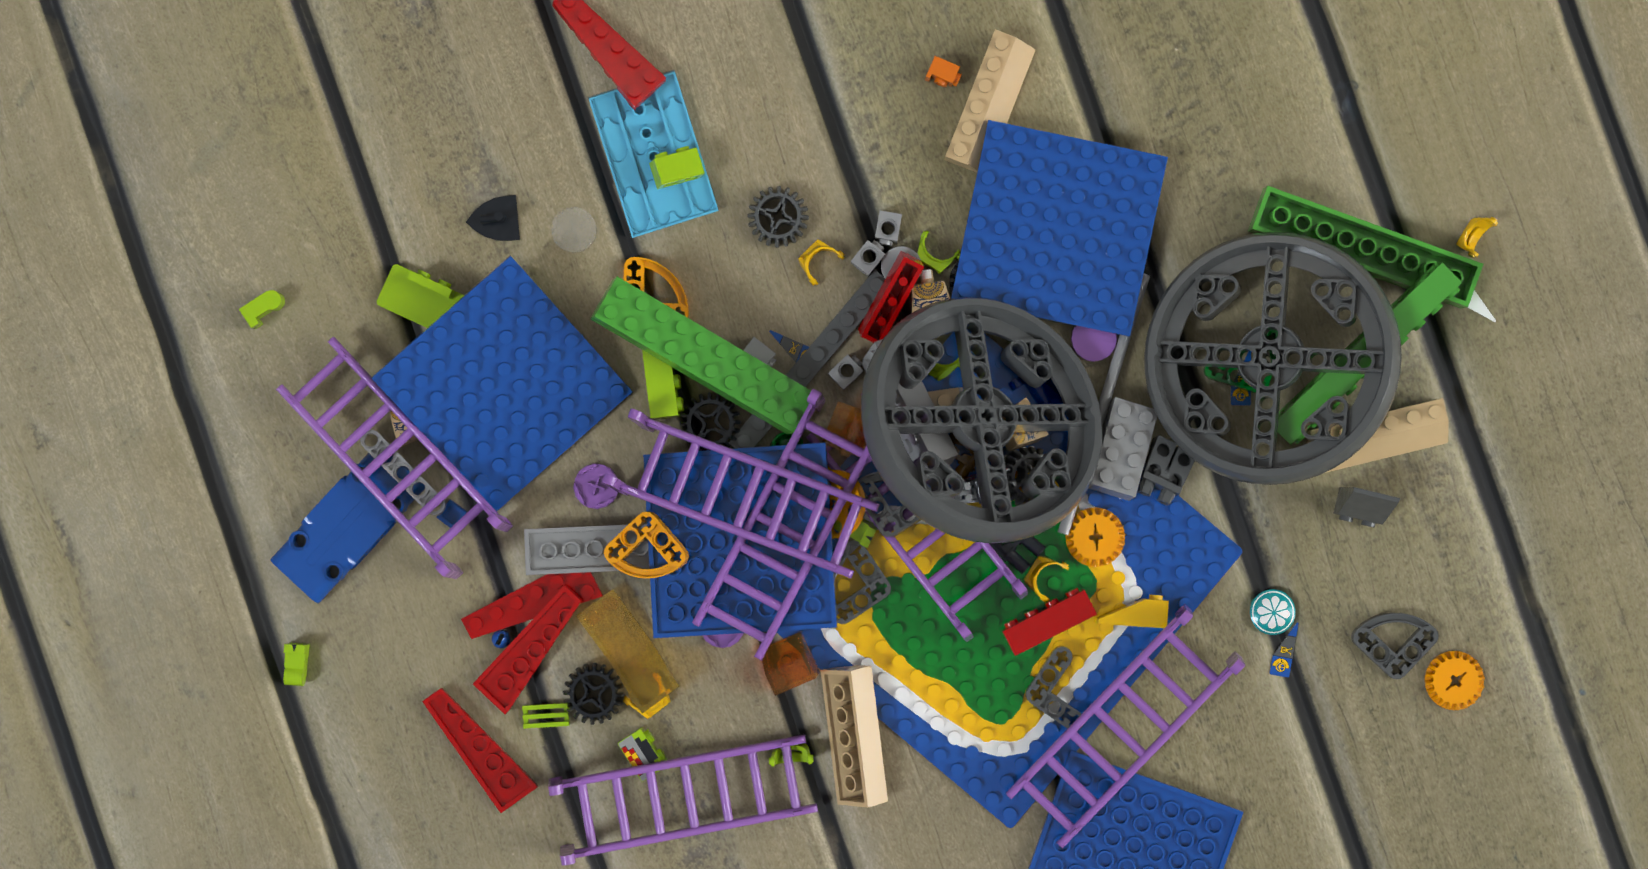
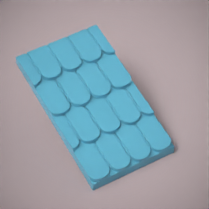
M675 70L664 73L666 82L635 110L617 88L588 97L632 238L719 211ZM689 146V149L697 147L705 174L699 179L657 190L649 165L655 158L654 156L662 152H668V155L676 153V149Z

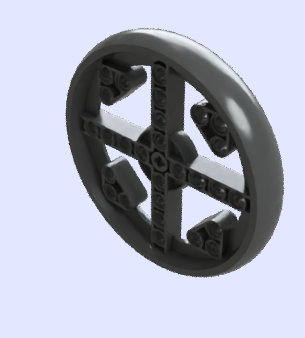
M1288 232L1250 234L1223 242L1194 259L1177 275L1162 295L1149 324L1145 342L1144 369L1147 390L1157 417L1168 435L1181 450L1205 468L1221 476L1251 484L1277 485L1304 481L1334 469L1351 458L1369 441L1382 424L1392 405L1398 387L1402 359L1401 338L1392 306L1375 278L1353 257L1331 244L1305 235ZM1275 262H1283V268L1280 271L1275 272L1272 270ZM1265 266L1261 326L1249 331L1240 344L1180 342L1184 325L1192 310L1203 321L1214 319L1241 294V285L1232 275L1247 269ZM1290 267L1299 268L1323 278L1314 281L1311 286V293L1340 326L1350 327L1355 323L1358 316L1364 331L1366 350L1304 347L1300 337L1293 330L1285 326ZM1208 281L1212 282V288L1207 292H1203L1201 289L1202 285ZM1230 282L1235 283V289L1232 292L1227 293L1224 291L1226 284ZM1275 284H1280L1282 286L1280 293L1271 294V287ZM1319 287H1329L1328 293L1325 296H1318L1317 290ZM1344 287H1351L1353 291L1350 296L1342 297L1340 294L1341 290ZM1209 304L1210 311L1204 315L1200 314L1201 306ZM1273 307H1279V315L1273 318L1269 317V310ZM1343 310L1351 311V316L1347 320H1340L1339 313ZM1277 330L1278 337L1275 340H1268L1267 334L1269 331ZM1182 348L1184 350L1183 356L1180 359H1175L1173 355L1175 350ZM1205 349L1207 351L1206 357L1203 360H1197V352ZM1225 350L1229 351L1230 357L1228 360L1220 361V353ZM1245 352H1253L1251 361H1242V356ZM1270 353L1276 357L1275 360L1272 359V363H1269L1266 359V356L1270 357ZM1292 354L1300 355V360L1297 364H1289L1288 360ZM1322 355L1324 357L1323 363L1318 366L1313 365V357ZM1339 356H1346L1348 359L1343 367L1336 366L1335 362ZM1363 357H1370L1372 360L1371 365L1367 368L1359 366V362ZM1178 365L1238 368L1243 380L1256 389L1252 450L1234 445L1218 437L1226 435L1230 431L1231 422L1229 418L1201 389L1190 390L1185 398L1179 380ZM1303 371L1365 374L1360 392L1351 408L1343 397L1333 396L1303 421L1301 432L1312 442L1296 448L1276 451L1281 390L1294 384ZM1269 375L1274 376L1275 381L1273 385L1264 386L1263 381L1265 377ZM1196 395L1203 396V402L1199 406L1193 405V398ZM1267 398H1271L1273 406L1267 410L1263 409L1262 402ZM1336 402L1344 403V410L1341 413H1333L1332 407ZM1197 417L1201 418L1202 423L1200 427L1193 429L1191 427L1192 420ZM1218 419H1224V427L1220 430H1215L1214 422ZM1263 422H1271V429L1268 432L1263 433L1260 431V426ZM1311 424H1317L1319 427L1315 435L1307 434V428ZM1335 425H1340L1343 429L1338 437L1331 436V428ZM1263 444L1269 445V453L1265 456H1260L1258 452L1259 447Z
M961 297L931 303L903 318L888 332L873 354L866 371L861 396V420L864 438L873 464L884 483L902 505L916 517L943 533L960 539L982 543H1009L1041 534L1062 521L1078 505L1093 481L1102 447V418L1093 384L1080 359L1064 339L1050 326L1023 309L1001 301L979 297ZM955 332L964 390L956 396L952 406H896L898 384L905 389H913L928 375L943 356V345L941 342L933 339ZM984 333L996 335L1010 341L1011 343L1001 351L1000 357L1002 362L1033 388L1040 387L1051 378L1063 404L1013 405L1002 391L992 386ZM909 372L914 375L915 379L910 376ZM894 417L899 420L900 424L895 421ZM916 417H918L922 423L918 422ZM1068 431L1066 453L1058 448L1052 449L1040 458L1022 483L1023 493L1027 497L1035 499L1012 507L1002 448L1011 440L1014 432ZM953 433L955 438L964 447L973 451L982 508L954 499L955 496L963 491L965 487L964 479L931 451L924 452L912 461L904 447L900 434ZM923 462L928 465V468L923 465ZM948 483L953 487V490L948 487ZM926 484L931 487L932 491L927 489Z

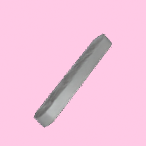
M369 430L360 438L361 445L374 459L390 445L375 430ZM370 434H374L378 438L377 444L372 447L367 446L365 443L366 437ZM396 451L393 454V460L389 463H383L381 466L399 483L402 479L398 478L397 470L405 466L411 472L414 468ZM421 475L405 489L422 507L437 494ZM419 482L423 483L426 488L425 492L422 495H415L413 493V486ZM445 501L441 502V508L438 511H432L430 514L433 516L442 514L446 508Z

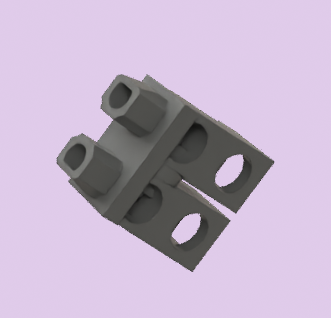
M1158 435L1152 439L1137 492L1149 497L1153 488L1160 490L1157 501L1167 506L1170 505L1175 496L1180 494L1195 460L1178 446L1176 447V443Z

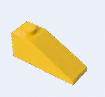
M1149 594V599L1142 598L1097 617L1096 623L1165 628L1168 621L1169 601L1163 600V595Z

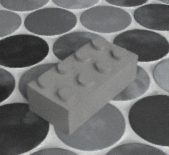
M1117 397L1111 400L1102 427V447L1099 463L1089 489L1128 501L1136 497L1157 419V414L1153 408Z

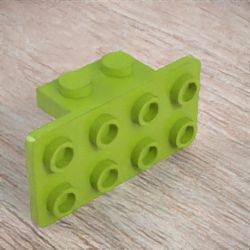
M395 264L392 266L378 296L377 305L428 328L464 295L450 289L452 284L439 279L437 283L430 280L431 275L420 269L415 273Z

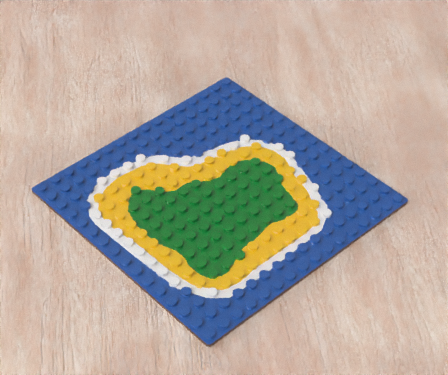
M953 332L943 344L944 354L937 362L938 364H951L959 358L955 332ZM984 333L992 386L1002 391L1013 405L1026 397L1030 404H1063L1061 397L1045 383L1040 387L1033 388L1008 368L1000 357L1003 348ZM957 367L940 381H937L930 375H927L922 380L927 392L963 387L960 367ZM1047 431L1049 435L1036 443L1025 446L1027 449L1029 446H1034L1036 450L1041 448L1043 449V454L1055 448L1061 449L1066 453L1068 431ZM865 438L858 445L863 449L866 447ZM955 444L960 450L958 453L960 456L962 454L971 455L966 450V447ZM851 453L840 466L841 470L845 471L859 460L860 457ZM954 459L949 465L953 470L959 465L957 463L958 460ZM1025 459L1027 464L1030 463L1033 468L1037 464L1032 459ZM873 461L864 467L858 480L870 473L877 472ZM1016 469V473H1015V479L1017 478V475H1018L1017 469ZM976 470L970 472L968 476L977 474ZM884 481L877 482L874 484L878 488L884 483ZM862 483L861 486L863 488V491L868 496L870 494L869 487H871V484L866 485L865 483ZM1088 488L1086 494L1078 503L1075 515L1084 509L1093 507L1106 509L1116 515L1122 523L1125 532V545L1121 554L1111 563L1100 567H1091L1078 562L1067 548L1066 535L1058 532L1059 522L1052 528L1034 537L1046 547L1039 556L1050 558L1058 563L1063 561L1069 565V569H1063L1057 564L1045 566L1037 577V587L1041 594L1046 595L1050 600L1057 598L1058 601L1067 597L1065 593L1076 587L1079 590L1084 589L1097 615L1016 656L1011 651L1001 631L1005 628L1004 624L1015 618L1017 621L1026 618L1025 613L1037 608L1039 611L1046 607L1045 602L1040 600V597L1023 580L1037 558L1022 544H1018L1016 547V552L1031 564L1023 574L1007 561L1004 562L1015 577L1020 579L1027 588L1028 595L1022 600L1013 592L1011 584L1003 576L955 613L962 623L964 622L974 636L966 642L878 528L866 549L889 581L891 586L889 595L849 623H837V628L777 631L776 633L820 670L853 665L871 666L878 718L1008 828H1013L1036 800L1024 788L1012 799L1006 795V792L1067 730L1066 727L1032 705L1025 696L1027 687L1050 653L1058 646L1067 647L1071 651L1072 661L1051 692L1082 714L1164 629L1096 623V618L1142 598L1149 599V594L1163 595V600L1169 601L1168 625L1176 617L1175 613L1184 604L1192 610V613L1240 557L1242 549L1178 495L1174 497L1170 505L1166 506L1157 501L1160 490L1153 488L1149 497L1137 492L1136 497L1130 501ZM890 490L883 495L892 512L903 506ZM963 490L958 495H971V490ZM832 500V508L834 507V503L836 502L835 500ZM1015 500L1011 501L1012 507L1017 506L1015 505ZM876 501L880 506L875 513L880 514L884 509V505L882 502ZM979 502L965 503L971 506L982 508V505L979 504ZM887 512V514L884 517L880 518L881 520H883L885 525L889 523L888 519L886 518L887 516H890L889 512ZM865 513L863 518L872 522ZM915 515L911 516L906 521L913 520L915 518ZM920 520L895 536V538L907 552L936 528ZM1094 524L1093 535H1089V539L1094 541L1097 550V543L1099 539H1102V535L1097 533ZM945 533L912 560L925 577L929 579L975 542ZM839 538L832 539L833 553ZM850 545L851 550L849 554H855L858 558L857 561H854L856 565L862 560L868 559L867 554L863 557L860 555V545ZM982 548L937 583L934 588L947 605L951 606L998 569V567ZM847 556L840 566L851 569L854 573L852 579L836 573L835 596L837 605L866 586ZM864 563L861 567V572L866 576H870L874 572V566L871 563ZM877 582L875 584L877 588L872 592L870 588L865 590L870 594L872 601L877 599L874 596L876 593L881 592L884 594L886 592L884 588L887 585L885 583L880 584ZM863 594L858 595L855 598V604L858 607H865L868 604L867 596ZM851 600L846 603L850 607L845 610L842 608L838 609V619L842 617L846 620L848 618L847 613L851 610L853 614L858 612L853 607ZM1180 624V625L1173 631L1174 634L1179 630V628L1182 626V624ZM1165 639L1149 658L1153 661L1169 641ZM1063 651L1062 653L1057 652L1056 656L1058 657V660L1055 664L1051 660L1049 665L1054 666L1058 671H1060L1062 667H1059L1057 665L1060 663L1061 660H1067V657L1065 656L1066 651ZM1141 664L1125 683L1131 687L1146 667ZM1046 669L1042 674L1043 680L1046 682L1053 681L1055 672L1052 669ZM1039 679L1036 682L1040 685L1036 691L1033 689L1030 691L1032 700L1041 698L1042 695L1039 692L1042 687L1045 690L1049 687L1044 685ZM1117 689L1101 708L1108 714L1124 694ZM1052 701L1048 706L1049 712L1053 714L1058 713L1061 710V704L1058 701ZM1066 707L1064 714L1059 719L1063 720V716L1070 721L1069 725L1071 726L1078 715L1076 714L1072 717L1066 713L1070 710ZM1093 714L1077 733L1087 740L1102 721ZM1069 739L1053 757L1064 767L1069 751L1077 752L1080 747ZM1046 763L1032 777L1030 782L1042 793L1057 776V773Z

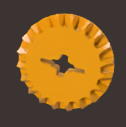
M1097 507L1087 508L1078 512L1074 516L1069 535L1065 536L1070 554L1078 562L1091 567H1100L1111 563L1121 554L1125 545L1124 527L1119 518L1112 512ZM1094 524L1097 533L1102 535V539L1098 540L1097 550L1094 541L1089 539V535H1093Z
M1447 651L1436 656L1430 662L1425 673V688L1429 697L1437 705L1448 710H1461L1475 704L1485 688L1483 669L1477 660L1464 652ZM1452 675L1455 677L1460 676V679L1458 680L1460 683L1459 686H1450V683L1452 682Z

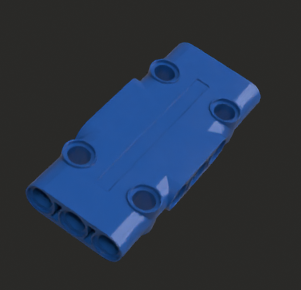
M368 453L357 465L360 468H365L374 458ZM392 455L384 463L391 462L393 460L394 455ZM382 466L369 476L385 495L398 484ZM405 466L397 470V476L400 479L405 478L410 473L409 469ZM351 471L348 476L345 475L311 510L301 522L300 528L290 535L288 541L270 560L309 598L319 604L336 584L345 578L348 571L354 569L396 524V519ZM420 482L416 483L413 486V493L419 495L425 489V485ZM406 490L397 497L401 501L400 512L402 514L406 512L408 506L415 500ZM300 534L306 538V543L303 547L297 544V537ZM333 565L339 568V575L336 578L330 574V568Z

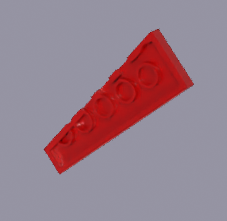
M554 0L552 2L554 9L568 27L574 31L579 41L587 47L593 59L598 61L604 69V73L608 78L612 79L618 91L634 110L666 82V77L583 0Z
M592 572L546 574L461 620L470 638L473 639L534 619L564 585H568L582 599L581 603L599 598L603 594Z
M564 585L473 683L505 715L516 702L582 602V599L568 585Z
M440 688L422 701L500 813L538 787L537 783L443 688Z

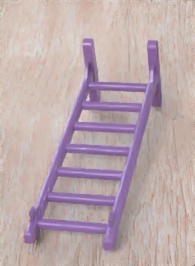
M332 337L328 343L338 353L336 357L296 394L292 395L283 384L276 390L437 563L435 566L436 570L443 577L459 578L463 571L455 563L447 562L438 552L483 510L489 515L486 519L495 529L508 532L513 527L512 523L505 516L498 514L446 456L373 381L367 371L335 337ZM346 361L361 379L322 416L315 420L300 402L339 365ZM366 386H369L384 404L339 445L323 426ZM391 410L407 429L362 470L346 451ZM414 435L430 454L385 495L369 476ZM438 460L454 479L408 520L392 501ZM461 485L477 504L431 545L415 527Z
M812 389L807 398L809 405L776 466L785 468L790 459L843 487L844 491L851 493L870 458L867 445L863 449L810 421L815 410L820 412L826 401L821 392ZM805 429L860 457L848 480L794 452ZM771 474L742 529L751 531L756 520L768 527L770 526L772 518L761 513L772 490L782 494L785 486L777 482L780 477L779 475ZM794 490L790 498L812 511L816 503ZM838 498L832 510L826 507L823 508L821 516L827 518L816 541L811 539L808 547L811 549L809 554L817 557L846 500ZM780 523L777 532L798 543L801 542L803 534ZM738 536L692 623L700 627L706 614L709 613L761 641L754 657L762 660L813 564L805 561L798 572L745 544L746 539ZM740 551L794 580L783 603L728 574ZM723 582L778 611L766 634L712 605Z
M861 415L836 435L844 439L862 426ZM813 433L806 437L811 444L820 443ZM827 441L828 466L831 470H841L828 453L836 444ZM871 456L866 465L872 461ZM858 460L845 471L851 474ZM883 483L878 487V490L883 496L889 491V488ZM870 493V494L868 495V498H869L868 500H870V499L873 498V497H877L878 494L875 493V494L872 496V494ZM865 508V513L876 526L875 522L873 521V519L871 518V516ZM905 509L902 516L907 520L914 514ZM895 522L887 523L883 530H889L891 533L896 525ZM935 529L907 552L895 537H885L966 642L974 636L964 622L962 623L955 613L997 580L1005 576L1011 584L1013 592L1020 600L1028 595L1027 588L1020 579L1015 577L989 543H973L927 579L912 559L945 533ZM983 548L998 569L951 606H948L934 586Z
M632 408L630 409L628 415L630 420L644 430L654 432L656 429L660 431L638 488L631 487L620 479L608 474L604 475L602 483L621 494L637 497L852 579L854 571L840 566L839 563L861 506L877 512L880 504L650 419L644 413ZM668 434L691 443L669 501L646 492ZM700 446L723 454L701 513L678 504ZM732 458L755 466L733 525L710 516ZM764 470L788 479L765 537L742 529ZM796 482L820 491L798 549L774 541ZM829 494L852 503L831 561L806 553Z
M1186 604L1180 607L1175 613L1176 617L1006 792V795L1012 799L1024 788L1067 830L1057 841V844L1062 849L1232 673L1237 675L1245 667L1242 657L1235 651L1226 660L1227 667L1217 675L1173 633L1180 624L1185 626L1193 617L1192 610ZM1165 639L1211 681L1195 700L1149 658ZM1141 664L1187 706L1171 725L1125 683ZM1117 689L1163 731L1146 750L1101 708ZM1093 714L1139 756L1122 775L1077 733ZM1069 739L1075 742L1115 781L1099 799L1088 791L1053 757ZM1046 763L1091 805L1075 824L1030 782L1032 777Z
M805 735L564 780L562 776L550 778L548 782L550 796L563 794L564 788L578 787L588 847L575 849L574 844L561 846V865L576 863V858L818 812L816 803L800 805L790 748L792 745L806 743ZM781 748L792 808L767 812L757 752ZM748 754L758 814L733 819L723 758ZM714 760L724 821L699 825L689 765ZM680 767L690 827L665 832L655 771ZM646 773L656 834L631 838L621 778ZM612 779L622 840L597 845L587 784Z

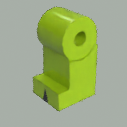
M268 290L241 307L239 311L252 329H257L264 325L260 320L272 311H279L284 307L285 298L277 291Z
M863 518L859 527L850 537L860 542V545L868 548L877 527L874 523ZM837 520L834 524V529L840 532L842 525Z
M284 644V685L304 686L307 676L310 644Z

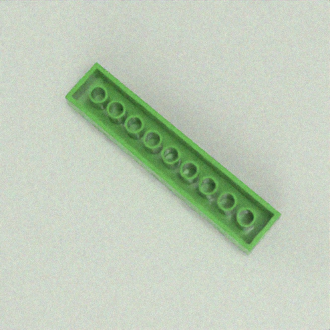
M1270 186L1263 188L1248 232L1253 234L1288 232L1322 240L1353 257L1373 277L1405 289L1412 286L1434 263L1443 262L1462 283L1458 286L1460 291L1451 299L1449 297L1445 298L1442 302L1460 309L1469 306L1484 265L1483 263Z
M1443 262L1434 263L1391 304L1398 324L1401 346L1409 339L1406 336L1413 330L1417 331L1426 323L1424 318L1427 315H1434L1443 307L1441 302L1445 298L1449 297L1451 299L1460 291L1458 286L1462 282ZM1364 331L1345 349L1366 350ZM1339 356L1335 362L1336 366H1345L1348 359L1346 356ZM1363 357L1359 362V366L1362 368L1369 367L1372 362L1371 358ZM1320 372L1279 411L1278 433L1290 445L1293 442L1298 444L1305 437L1301 432L1303 421L1331 397H1342L1344 394L1350 395L1357 388L1356 383L1360 379H1364L1365 374ZM1336 402L1333 405L1332 411L1340 404V402ZM1311 424V425L1308 426V428H1309L1310 426H1312L1313 428H1315V427L1317 426V424Z
M618 276L612 279L590 320L787 435L794 433L809 405L807 398L811 390Z

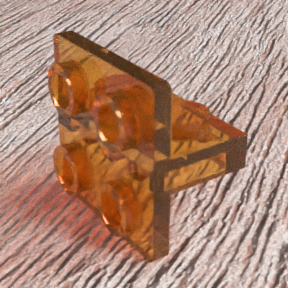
M838 401L827 430L865 449L866 441L863 434L861 409ZM823 438L822 443L838 449L841 455L849 457L852 454L856 456Z

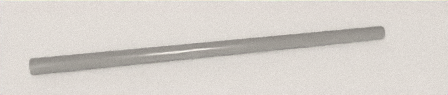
M1144 273L1130 337L1119 336L1099 399L1102 427L1150 276ZM1078 505L1060 522L1059 533L1069 535Z

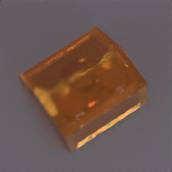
M801 631L770 644L762 659L765 675L775 696L816 679L820 673Z

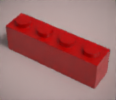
M900 251L858 328L861 337L874 343L882 340L888 334L924 268L921 260Z
M1076 587L1065 593L1067 597L1059 601L1057 598H1054L1045 603V608L1039 611L1035 608L1026 612V618L1017 621L1015 618L1005 623V628L1001 631L1013 654L1016 656L1097 615L1084 589L1079 590Z

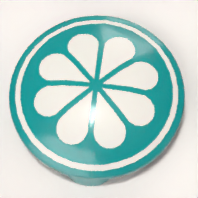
M1270 589L1259 593L1253 598L1250 607V617L1252 623L1259 631L1269 635L1281 634L1288 630L1294 622L1296 615L1295 605L1286 593Z

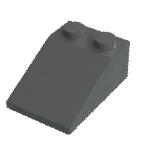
M1339 487L1333 514L1340 515L1339 520L1353 522L1354 518L1362 520L1361 525L1375 528V524L1383 525L1399 503L1400 498L1356 487Z

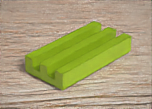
M569 704L523 705V729L569 726L570 720L567 710ZM564 708V712L528 714V710ZM564 717L565 720L529 723V719Z

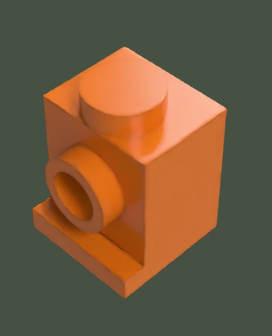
M935 56L925 80L929 82L931 78L935 79V84L945 88L947 85L957 87L962 75L958 73L960 66Z

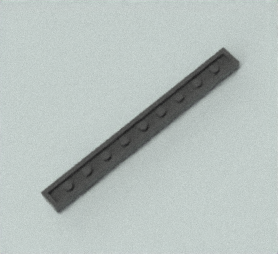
M873 271L786 374L787 377L804 387L810 383L864 319L885 280L878 271ZM752 414L740 428V433L734 435L737 440H730L728 443L735 449L755 447L771 429L772 425Z

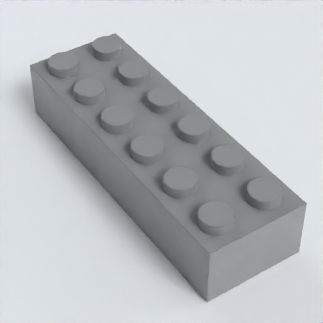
M882 340L874 342L863 358L865 372ZM909 372L910 376L915 379L914 375ZM922 381L913 389H905L898 384L896 406H934ZM894 417L895 421L900 424L899 420ZM916 417L917 421L922 423L921 420L918 417ZM948 433L900 434L904 447L912 461L926 451L935 453L948 465L958 456ZM923 462V465L928 468V465Z

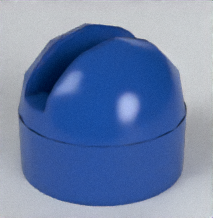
M498 630L492 635V643L497 648H505L511 641L510 634L505 630ZM500 634H503L504 637L500 645H498L497 641L499 639Z

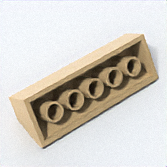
M995 29L946 153L945 161L977 173L988 120L1007 124L1034 56V48L1017 37Z
M1443 398L1389 410L1384 421L1369 441L1351 458L1327 472L1448 443L1449 420ZM1333 426L1330 431L1331 436L1338 437L1343 431L1342 426ZM1319 428L1307 430V434L1315 435Z
M853 665L821 669L837 804L868 808L888 802L871 666Z

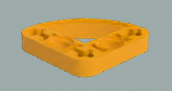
M630 257L626 260L624 264V281L639 285L640 290L644 292L645 268L656 272L671 285L678 300V303L663 304L675 311L677 308H680L682 312H685L684 316L689 317V306L685 291L678 279L666 267L653 260L641 257ZM634 261H636L638 266H641V269L636 271V277H641V281H627V277H632L633 275L632 270L628 269V267Z
M651 511L640 513L604 549V556L612 566L627 575L637 578H657L671 574L683 567L689 559L687 549L659 516ZM644 517H651L650 524L652 526H645L640 530L638 527L646 522ZM630 530L634 531L637 535V540L633 544L629 543L626 539V535ZM661 532L668 536V542L664 546L660 545L657 541V537ZM647 538L668 564L659 568L647 569L634 566L624 559ZM623 544L625 547L618 551L619 557H612V548H618ZM671 547L674 552H681V561H674L675 554L672 550L666 552L665 549Z

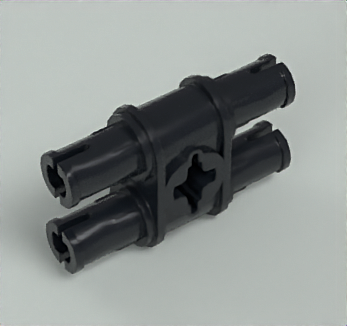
M1034 536L1003 545L1002 543H989L1004 562L1007 561L1021 574L1031 564L1016 552L1018 544L1025 546L1036 557L1046 548Z

